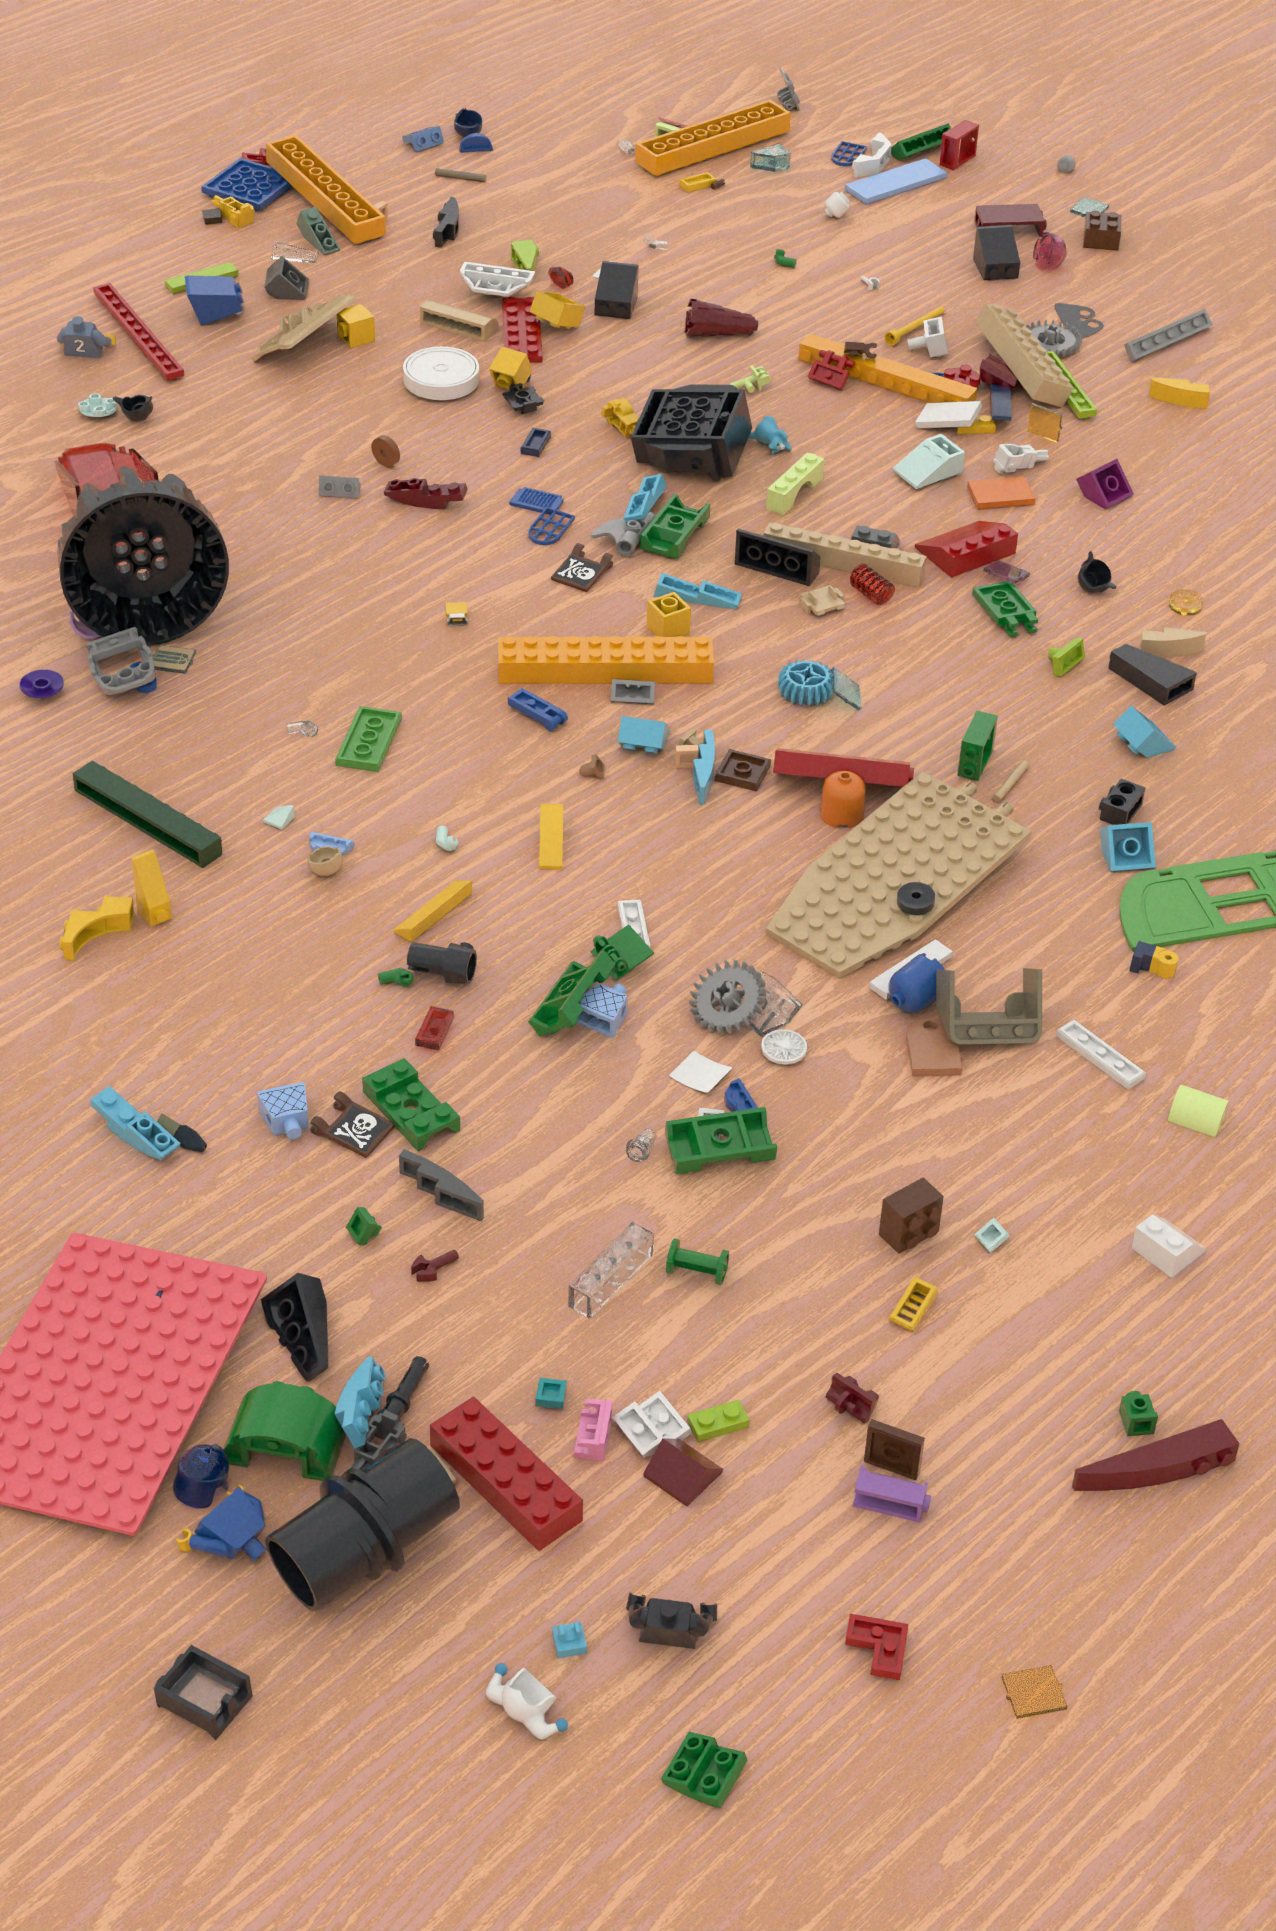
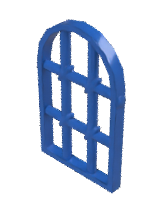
M841 141L832 153L831 160L840 166H852L853 161L857 159L852 158L853 155H863L867 150V146ZM855 147L854 150H849L848 148ZM838 150L843 151L840 155L836 154ZM845 152L852 153V154H851L850 156H848V157H847V156H843V155L845 154ZM842 158L847 159L846 162H840Z
M546 507L530 526L528 531L529 539L539 545L556 543L575 520V516ZM547 511L551 512L552 514L549 518H543ZM555 514L562 516L557 522L551 520ZM565 517L570 519L566 525L561 523ZM540 520L545 521L541 528L535 527ZM547 524L555 525L551 531L543 530ZM557 527H564L559 534L554 533ZM532 530L538 531L534 537L531 535ZM540 533L547 534L543 541L536 539Z

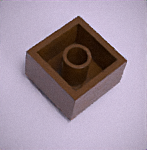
M1086 212L1083 248L1118 251L1122 215L1115 212Z
M924 1177L887 1196L882 1202L879 1235L898 1254L907 1249H912L917 1243L926 1238L935 1236L939 1232L944 1196Z

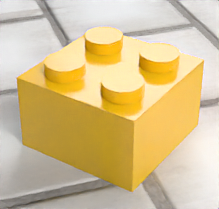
M536 291L530 312L535 314V318L541 321H550V325L560 328L561 326L571 329V327H579L586 306L558 293Z

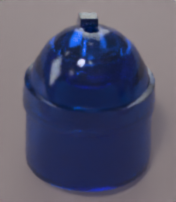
M216 1443L213 1445L200 1444L186 1451L181 1456L172 1487L174 1495L179 1501L190 1507L207 1508L212 1504L216 1488L222 1486L223 1489L228 1490L229 1463L227 1454L221 1446Z

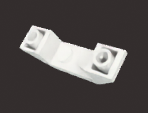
M878 133L871 140L872 157L860 154L853 161V177L858 178L879 174L890 161L892 144L882 133Z

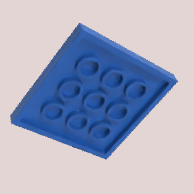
M239 158L202 185L201 191L211 197L216 195L222 199L233 197L243 204L248 203L254 206V210L261 211L291 188L292 185L274 168Z

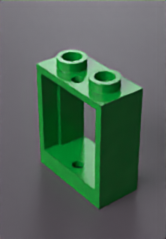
M976 711L962 739L957 776L979 781L994 749L997 715Z

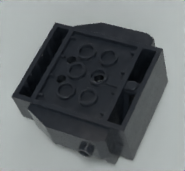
M691 384L675 389H652L630 437L636 462L650 463L651 466L667 472H710L713 481H720L721 477H733L752 430L745 390H737V387L733 385Z

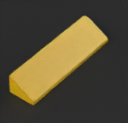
M453 881L394 929V933L413 942L472 894V881Z

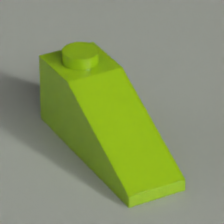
M531 239L511 242V259L517 269L535 271L537 256H539L538 246H535Z

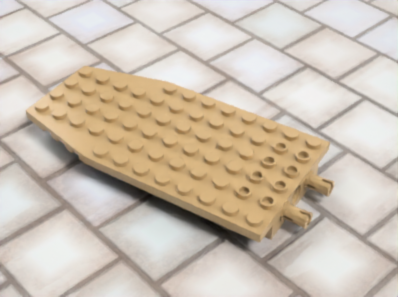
M922 771L808 866L766 927V935L840 979L863 967L864 962L882 957L883 952L891 948L895 950L901 947L902 942L918 938L1031 838L1032 831L1007 817L1014 811L1013 805L1010 802L1007 804V801H1003L993 810L971 798L977 792L975 783L971 784V781H967L957 790ZM911 882H920L930 886L935 893L933 909L923 915H910L903 912L897 905L898 890L903 885Z

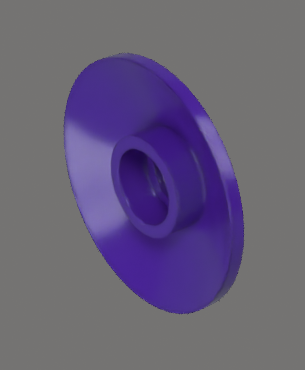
M36 670L23 676L19 685L22 693L29 697L47 698L62 690L64 680L55 671Z

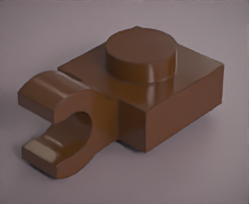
M845 342L844 353L851 357H858L859 354L865 353L868 358L874 359L877 354L870 353L869 349L877 348V344Z

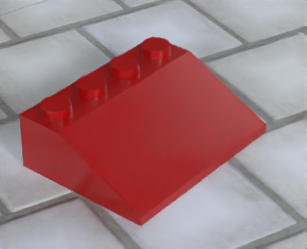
M976 521L915 544V548L924 556H927L931 562L948 576L953 578L1016 554L1018 533L1005 523Z

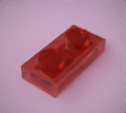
M430 1006L415 1038V1046L439 1051L454 1019V1011Z

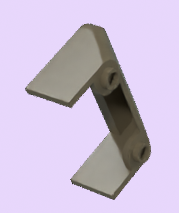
M1023 968V992L1012 993L1006 998L1005 1012L961 1013V1002L955 995V971L936 969V1008L948 1039L952 1043L961 1045L1034 1043L1038 1041L1042 1035V969Z

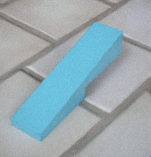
M662 474L643 477L638 493L631 496L624 515L625 522L644 519L667 487Z
M661 573L653 597H660L675 592L684 602L737 610L742 594L704 580L701 586Z

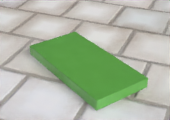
M359 706L335 759L336 766L379 772L402 720V712Z

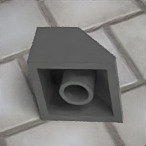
M281 256L267 269L264 288L277 299L304 300L307 296L309 278L286 258Z
M857 525L851 537V540L877 544L891 549H897L900 542L896 533L887 530H877L868 526Z

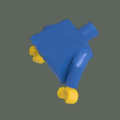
M237 1485L233 1493L227 1491V1498L199 1522L194 1531L196 1534L192 1535L191 1531L187 1528L182 1531L184 1539H175L179 1550L188 1552L195 1549L221 1557L226 1556L231 1560L244 1550L253 1561L258 1560L267 1550L257 1539L265 1527L262 1503L256 1497L244 1492L242 1485Z

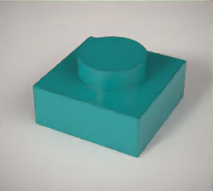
M539 1378L535 1406L563 1409L567 1381Z

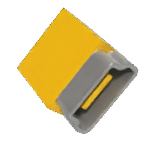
M466 602L445 603L447 626L468 625Z

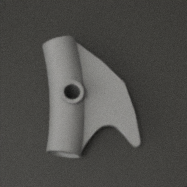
M649 511L644 519L630 520L628 522H625L624 518L609 520L593 531L591 538L610 536L616 543L618 553L623 556H629L641 541V534L656 516Z

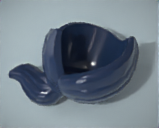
M462 108L455 114L454 128L459 135L466 137L470 134L481 132L482 117L478 112Z

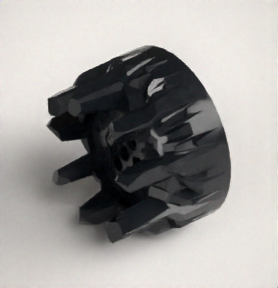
M123 466L119 469L120 483L111 484L110 488L101 491L89 483L83 484L77 500L76 515L62 524V537L58 540L57 554L63 594L76 617L86 627L102 637L136 627L138 636L144 638L146 645L170 642L195 630L206 621L218 606L225 592L229 576L227 547L211 512L208 511L199 499H195L192 490L187 488L183 480L174 474H167L161 482L158 480L145 482L141 480L133 469ZM137 530L142 531L140 534H133ZM156 538H162L159 542L153 541ZM119 542L125 543L123 546H116ZM138 550H145L141 554L136 553ZM158 557H164L162 561H156ZM120 562H127L126 565H118ZM141 569H146V570H147V571H145L144 573H139V572H138V571L141 570Z

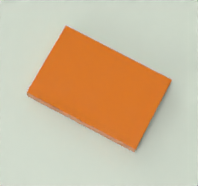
M1025 476L968 481L967 488L977 509L1035 504L1036 498Z

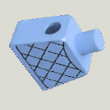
M596 984L583 995L584 998L579 1003L584 1010L579 1015L577 1023L613 1038L627 1014L628 997L626 995V988L621 984H615L612 988Z
M304 1082L257 1091L259 1112L272 1134L280 1135L286 1133L289 1139H297L302 1134L301 1130L309 1127Z

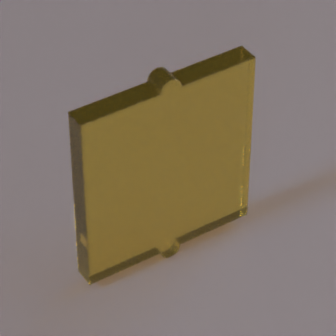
M1032 403L1030 415L1028 416L1027 432L1057 443L1060 430L1062 429L1063 414Z
M1052 1665L1002 1674L1001 1678L1007 1691L1006 1699L1010 1700L1016 1719L1067 1710L1068 1706L1062 1693L1063 1685L1058 1682Z

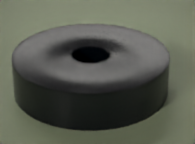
M911 882L903 885L898 890L897 905L903 912L910 915H923L933 909L935 893L930 886L920 882Z

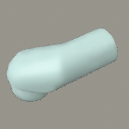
M446 826L437 827L436 844L446 851L455 850L458 845V839L455 838L453 840V836H448V828Z

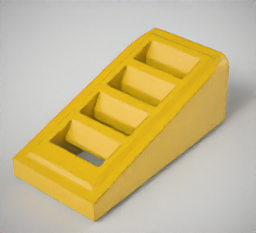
M914 1276L890 1315L889 1321L913 1332L937 1298L938 1287ZM918 1293L926 1298L922 1299L914 1294ZM910 1300H913V1301H915V1302L921 1304V1306L919 1307V1306H917V1305H915V1304H913V1303H911V1302H909V1301H910ZM905 1307H908V1308H910V1309L916 1311L917 1313H916V1314H913V1313H911V1312L905 1310L904 1308H905ZM903 1314L911 1318L912 1321L910 1323L898 1316Z

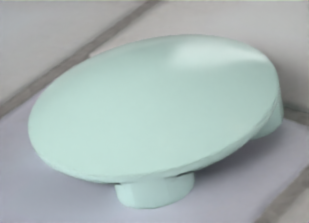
M94 393L89 395V399L78 403V410L86 416L103 417L113 414L117 410V403L113 401V398H104L100 394Z

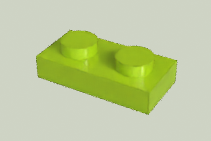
M739 1400L691 1413L687 1416V1422L697 1442L748 1428L750 1423Z

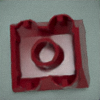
M990 353L985 360L982 359L980 365L982 382L995 383L1010 388H1015L1020 384L1007 364Z

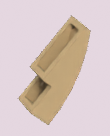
M1164 627L1163 632L1142 630L1140 649L1161 658L1195 654L1203 651L1206 632Z

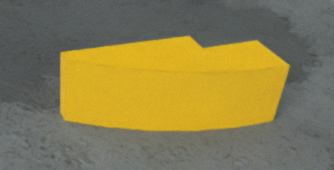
M1151 378L1149 396L1171 404L1207 409L1210 389L1209 384H1191L1189 379Z
M540 804L539 869L562 870L563 804Z

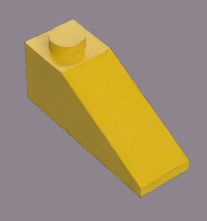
M152 849L132 857L136 902L139 914L150 927L172 919L171 903L155 851Z

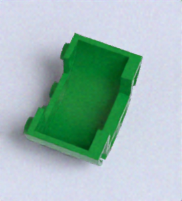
M275 1381L251 1389L242 1398L221 1453L220 1463H223L224 1460L226 1464L248 1468L251 1460L250 1451L299 1459L301 1460L302 1478L323 1481L329 1475H333L346 1433L335 1416L336 1406L325 1397L319 1395L308 1386L300 1387Z

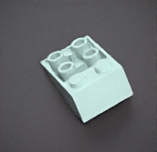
M939 434L925 439L893 467V471L915 489L922 488L923 486L962 473L965 451L943 434Z

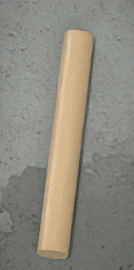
M1022 760L993 795L992 799L994 802L999 803L1030 766L1027 760Z

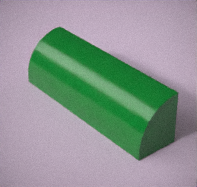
M949 123L898 141L891 147V155L901 160L940 146L943 133L951 129Z

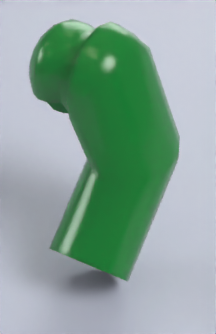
M777 249L774 259L782 266L795 268L797 260L784 257L785 251Z
M403 968L378 973L380 984L394 982L402 986H409L414 980L413 974Z

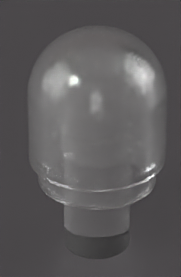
M622 139L617 141L620 152L625 156L631 157L635 154L636 148L630 141H623Z

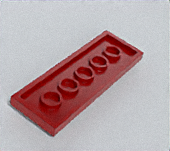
M534 297L502 298L504 347L526 353L529 363H543L540 320L535 318L536 315L530 312Z

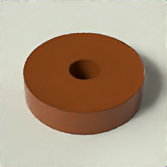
M381 435L373 440L371 449L378 463L385 467H392L399 462L400 451L393 439L389 436Z

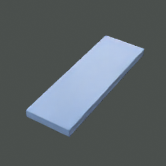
M925 158L845 184V190L863 203L869 204L947 178V172Z

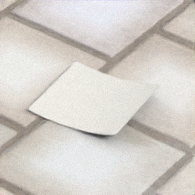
M693 1051L669 1076L690 1088L708 1093L732 1067L714 1062Z

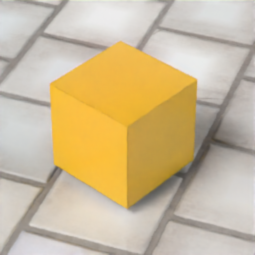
M362 304L345 308L336 314L337 336L350 348L375 341L374 316Z
M502 346L489 368L494 385L509 390L510 385L522 383L524 387L532 372L526 353Z
M675 592L647 601V627L656 636L678 637L690 634L691 607Z

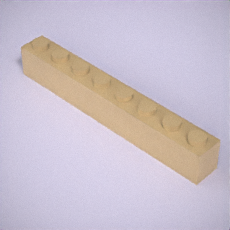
M769 522L763 534L766 537L814 550L820 556V566L914 587H920L925 576L927 556L918 553H910L896 548L891 549L877 544H868L858 540L826 535L817 531L803 530L799 527H789L780 523Z

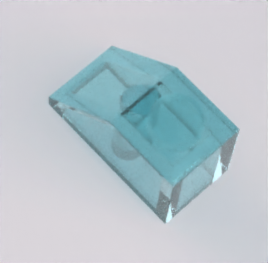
M781 144L751 151L750 167L772 172L789 169L791 153Z

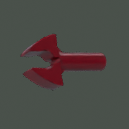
M452 1250L433 1260H426L421 1254L411 1266V1275L416 1273L418 1282L437 1280L436 1269L457 1260L459 1255L456 1250Z

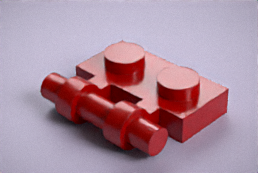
M820 350L819 357L823 358L822 362L814 361L807 377L810 380L842 391L850 375L849 371L845 370V368H854L855 361L850 360L845 355H836L835 352L830 350ZM833 361L838 363V365L835 367L830 365V363Z

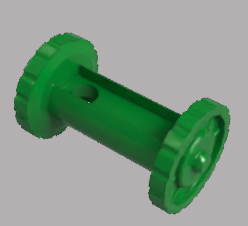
M674 1238L667 1255L666 1273L672 1274L676 1267L715 1275V1283L722 1285L728 1270L729 1251L723 1250L720 1257L686 1250L680 1248V1240Z

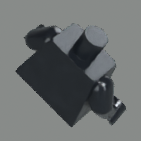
M629 1592L626 1610L629 1611L630 1625L635 1629H641L639 1642L695 1649L696 1638L706 1635L712 1622L717 1621V1603L713 1605H706L704 1602L700 1603L699 1615L695 1612L693 1605L688 1602L651 1598L647 1605L644 1606L645 1595L637 1596Z

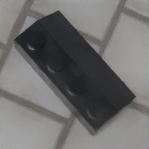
M739 528L736 530L735 565L806 586H810L819 575L820 556L814 550Z

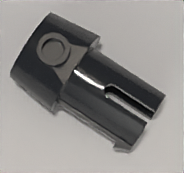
M413 942L407 955L408 970L444 976L445 983L470 984L476 970L477 953L473 946L466 942H462L460 945L450 943L448 948Z

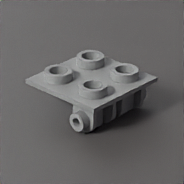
M779 68L786 87L780 89L777 92V96L786 110L796 107L799 111L798 104L800 101L794 92L793 83L787 73H783L781 68Z

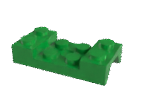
M673 494L641 534L640 549L678 559L686 549V541L697 527H703L710 518L711 504L706 503L700 510L684 506L679 496Z
M600 951L588 967L575 961L568 965L528 1021L539 1036L548 1033L554 1034L565 1027L571 1028L579 1021L578 1017L584 1010L579 1004L584 998L583 994L595 982L602 983L607 980L611 975L610 971L615 965L606 951Z
M405 1058L362 1078L363 1093L389 1121L395 1123L397 1130L417 1151L424 1148L431 1135L447 1127L456 1133L461 1131L460 1116L447 1102L442 1104L418 1079V1071ZM408 1106H415V1107H417V1108H416V1109H411V1108H406V1107H408Z
M765 1107L666 1121L665 1136L676 1174L701 1171L702 1164L749 1158L751 1163L776 1160L777 1145L776 1143L772 1144L767 1127ZM723 1134L728 1139L721 1141L716 1139L715 1136Z

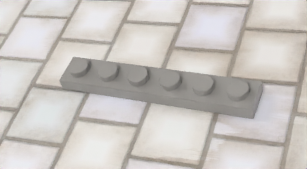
M1203 309L1124 344V347L1132 362L1209 328L1213 324L1206 309Z

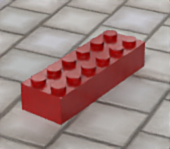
M474 1396L430 1424V1446L538 1551L583 1521V1499Z

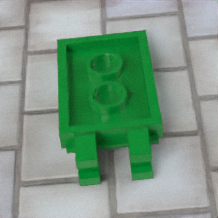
M1011 581L973 587L972 595L997 625L1005 627L1007 635L1010 637L1018 636V631L1014 627H1019V623H1024V628L1028 633L1037 632V627L1034 626L1035 623H1038L1037 611Z

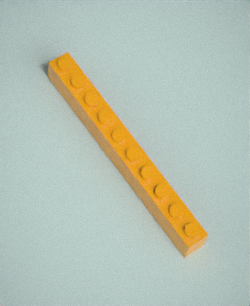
M809 334L799 344L798 360L813 364L815 360L822 362L823 358L819 357L820 350H830L835 352L836 355H845L850 360L855 361L854 368H845L850 373L849 377L927 403L976 401L978 388L880 356L871 359L863 353L859 354L858 357H851L844 353V344L817 335ZM832 361L830 365L837 367L838 363Z

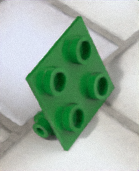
M629 924L608 939L597 935L593 939L595 948L590 951L595 958L600 951H606L615 963L610 971L615 981L654 954Z

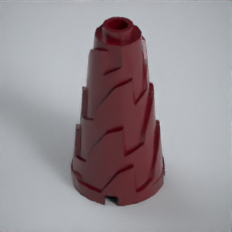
M690 298L687 307H691V310L686 311V336L750 335V333L753 334L758 329V320H755V317H752L751 314L741 313L698 299Z

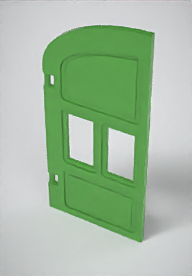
M1276 850L1172 866L1161 870H1148L1134 875L1126 883L1122 891L1119 907L1123 933L1132 952L1135 951L1138 941L1163 947L1276 928V858L1266 859L1276 857ZM1249 874L1258 889L1210 897L1200 881ZM1265 900L1275 916L1226 924L1217 908Z

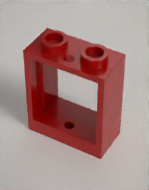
M963 120L943 133L940 166L955 170L976 156L979 124Z

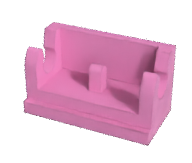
M585 1400L584 1406L594 1407L596 1410L582 1409L573 1458L604 1461L612 1420L613 1400Z

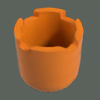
M837 771L825 779L822 789L820 813L821 819L826 824L836 828L838 824L848 825V828H852L863 821L866 788L864 781L857 774L850 771Z

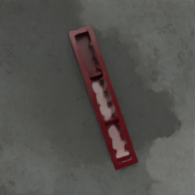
M1220 1419L1075 1469L1072 1488L1074 1491L1134 1489L1160 1485L1196 1474L1202 1475L1211 1469L1219 1466H1228L1234 1462L1240 1443L1225 1422Z

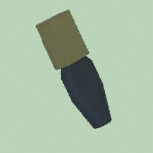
M165 1114L160 1115L157 1122L180 1142V1146L193 1151H205L207 1144L195 1130L187 1125L179 1124Z

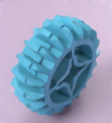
M805 659L801 662L798 660L795 663L789 662L788 666H783L778 675V690L781 696H785L787 701L791 700L792 704L799 703L800 706L803 704L808 706L814 704L818 706L819 702L825 703L826 700H830L835 691L836 679L833 670L829 669L828 665L822 666L821 662L815 663L813 660L806 661Z

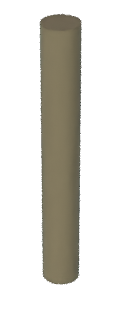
M439 168L435 170V175L483 182H486L487 175Z

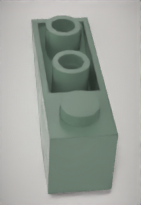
M312 207L300 211L296 224L304 238L323 255L340 251L337 242L318 209Z

